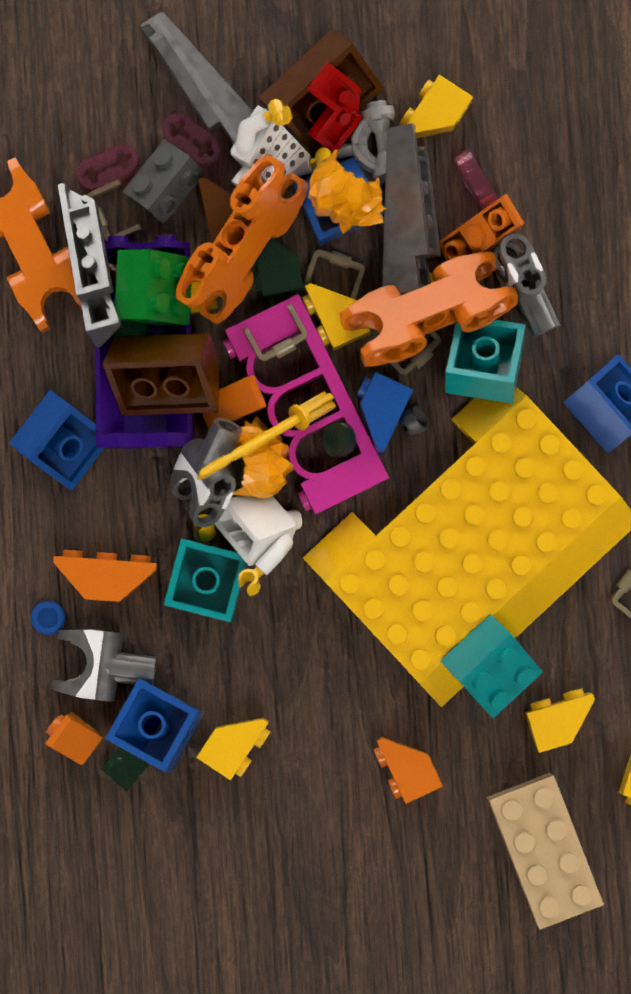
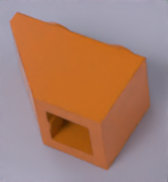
M71 712L66 716L61 714L55 718L45 732L50 736L45 744L78 764L84 765L105 735L74 712Z
M383 736L376 739L379 747L373 750L381 768L388 765L393 775V778L387 781L396 799L403 797L405 804L443 787L428 753Z

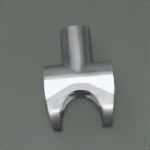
M514 233L508 235L493 251L497 258L495 273L502 287H514L517 291V305L534 338L560 326V323L544 290L546 284L545 272L531 243L521 234ZM516 240L522 243L524 254L517 245L509 241ZM506 249L513 251L516 258L510 257ZM498 253H500V258L503 265H501L498 261ZM526 282L528 286L524 287L522 283Z
M217 417L213 420L205 440L193 439L185 444L170 478V490L176 498L180 500L191 498L189 515L195 525L199 527L211 526L221 518L236 488V481L226 467L204 479H197L203 467L226 454L232 453L235 449L242 429L236 423L225 418ZM189 480L191 485L187 489L178 490L180 483ZM212 508L208 516L198 518L202 510Z
M94 629L58 630L57 639L71 641V644L80 647L86 656L87 665L85 671L77 678L66 681L52 680V690L79 698L114 702L117 683L135 685L138 678L151 685L154 684L157 657L121 652L123 633Z

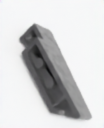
M160 12L142 23L140 27L208 132L211 134L222 127L234 145L240 122L250 117L253 111L165 13Z
M414 123L391 127L387 130L383 287L394 285L401 295L431 284L427 259L441 257L429 154L425 146H417L416 126Z
M61 183L58 184L76 295L81 301L86 332L98 348L121 326L110 293L114 292L99 208L93 198L85 194L81 196L71 191L67 185Z

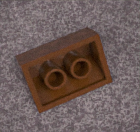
M331 29L258 97L268 111V104L273 99L280 100L283 107H290L292 120L286 125L312 151L310 156L323 145L311 137L308 132L328 105L309 92L307 88L326 62H329L359 86L362 91L360 93L359 111L384 89L353 43L334 29Z
M210 333L113 337L104 359L103 367L122 416L218 412L219 364Z

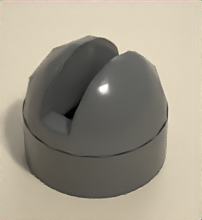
M415 405L402 413L400 426H406L404 429L406 434L416 435L428 430L429 421L423 409Z

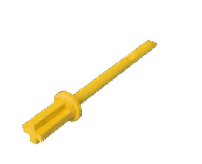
M323 391L301 405H292L288 411L289 418L237 447L232 453L226 454L206 465L200 470L197 479H204L230 464L231 461L243 457L294 426L299 430H306L311 422L336 408V404L332 401L334 399L331 393L326 394Z

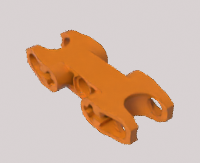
M269 154L259 159L241 178L230 197V205L234 210L213 243H203L194 251L177 284L175 298L191 309L200 305V314L215 324L224 321L243 301L254 281V275L250 269L270 238L280 237L288 231L296 219L307 194L308 183L292 172L284 176L285 165ZM274 165L273 174L266 183L262 182L261 175L263 170L268 166ZM297 183V191L294 196L287 199L283 198L287 188L291 184ZM194 282H199L200 286L194 296L187 298L186 291L188 287ZM220 296L223 300V306L219 312L211 314V306Z
M16 157L7 161L13 179L11 191L0 198V238L5 237L21 270L6 278L18 303L27 311L42 333L50 329L49 322L45 316L44 304L46 298L53 292L64 291L70 293L81 310L82 306L81 301L76 295L69 249L65 247L52 254L36 220L50 214V211L40 190L22 169Z
M486 251L458 256L440 264L434 269L431 275L434 282L403 295L400 294L396 286L387 285L367 293L340 313V322L344 330L355 331L370 328L380 333V335L360 349V359L363 365L378 366L400 362L418 354L425 348L427 340L424 335L455 322H458L462 331L472 332L490 325L518 304V293L514 287L505 286L488 289L479 284L481 280L490 276L497 269L495 254Z

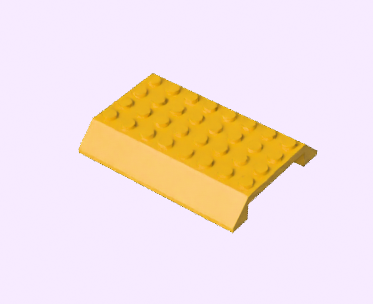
M517 387L513 404L474 398L451 419L474 445L380 533L375 535L351 512L303 557L308 565L440 707L445 705L463 688L440 660L491 614L516 638L631 531V509L623 498L533 401Z

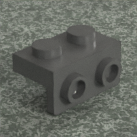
M164 139L122 192L164 224L176 212L178 206L189 192L198 184V179L204 175V170L189 155Z

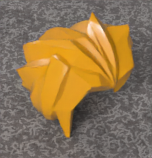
M334 150L326 161L316 167L310 178L308 198L312 200L315 214L317 216L330 217L333 223H339L342 234L346 233L353 226H372L384 223V218L380 212L386 210V208L381 205L383 198L381 197L380 179L376 178L374 182H369L368 184L363 177L356 178L352 172H345L343 166L337 163L338 160H336L338 150Z
M257 416L251 423L244 421V426H241L242 433L235 449L268 430L266 425ZM280 435L243 456L244 480L241 481L243 487L235 490L233 495L261 499L270 498L286 485L287 480L285 477L294 470V466L286 460L289 446L283 443Z

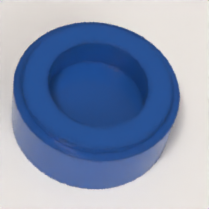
M43 601L37 604L31 613L32 626L37 632L44 635L57 633L58 630L64 627L66 622L64 609L54 601Z

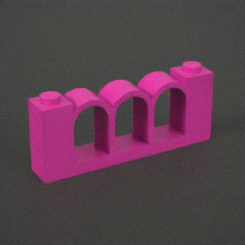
M299 294L226 329L225 332L228 338L223 340V344L230 358L238 357L240 363L247 361L246 370L248 376H255L254 366L258 357L243 329L248 327L263 354L280 342L301 334L287 305L292 304L307 331L305 342L318 368L279 387H267L260 383L257 378L256 381L261 393L265 396H271L267 413L272 427L279 424L275 416L276 404L280 398L289 392L323 377L330 393L334 397V401L339 409L338 412L310 425L306 430H287L280 434L285 438L293 439L289 447L290 462L293 464L297 475L307 480L300 483L303 491L297 494L306 512L313 509L314 514L317 515L388 480L389 476ZM344 419L360 454L325 472L310 473L302 469L296 459V449L300 441Z

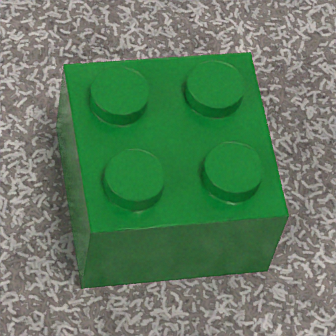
M152 249L118 250L115 309L119 319L156 326H189L191 308L175 297L177 284L191 257ZM191 285L186 291L187 298H191Z

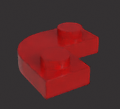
M326 62L307 90L328 105V107L308 134L333 153L334 150L339 151L362 118V115L358 113L360 93L362 91L356 83L329 62Z

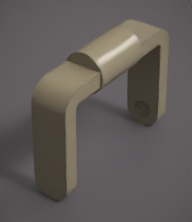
M120 180L113 181L89 192L87 196L94 199L122 184ZM98 207L105 241L108 242V236H111L107 229L109 225L101 208ZM137 224L112 236H129L140 231L142 228L140 224Z
M316 250L303 284H309L317 259L320 257L329 260V263L339 267L359 271L350 297L356 299L365 273L364 265L352 261V256L335 250L332 253Z
M292 304L287 305V308L301 334L273 346V349L269 352L262 354L248 327L243 329L259 360L266 362L276 356L280 359L296 350L295 346L306 340L307 331Z
M435 331L428 333L434 341L410 359L411 362L402 369L397 362L389 364L402 376L408 375L415 367L420 369L434 356L432 352L440 344V336Z
M628 569L616 584L618 589L611 596V603L631 619V611L618 602L624 593L627 594L631 588V570Z

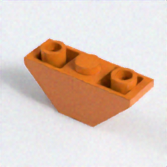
M505 194L440 240V251L446 261L462 255L489 252L496 248L508 235L518 233L525 223L508 195Z
M63 550L62 556H54L53 563L84 599L122 602L158 571L159 565L158 563H151V556L131 555L130 561L117 560L116 553L97 552L96 559L83 558V551Z

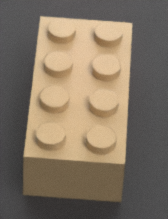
M544 774L487 797L535 924L539 930L604 905L553 774Z

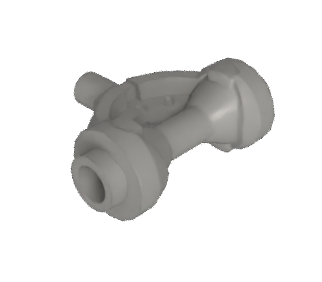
M385 100L367 103V109L361 111L362 119L351 135L352 143L342 145L338 151L337 159L354 156L357 163L364 170L372 173L373 180L379 178L380 185H385L387 130L390 128L391 122L394 121L395 110L394 106L387 105ZM372 132L376 138L377 157L373 156L368 148V138Z

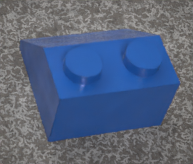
M619 354L563 402L571 414L593 436L595 442L601 445L607 453H610L631 435V367Z
M375 372L372 379L365 377L357 398L362 400L359 409L371 442L377 454L382 456L413 389Z
M52 390L48 391L9 442L13 448L71 491L104 450V448H96V424Z
M138 678L105 739L163 772L172 773L204 713Z

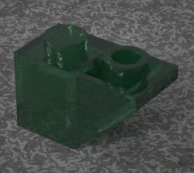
M270 238L256 260L258 271L253 272L256 293L263 292L264 300L304 292L297 254L273 238Z

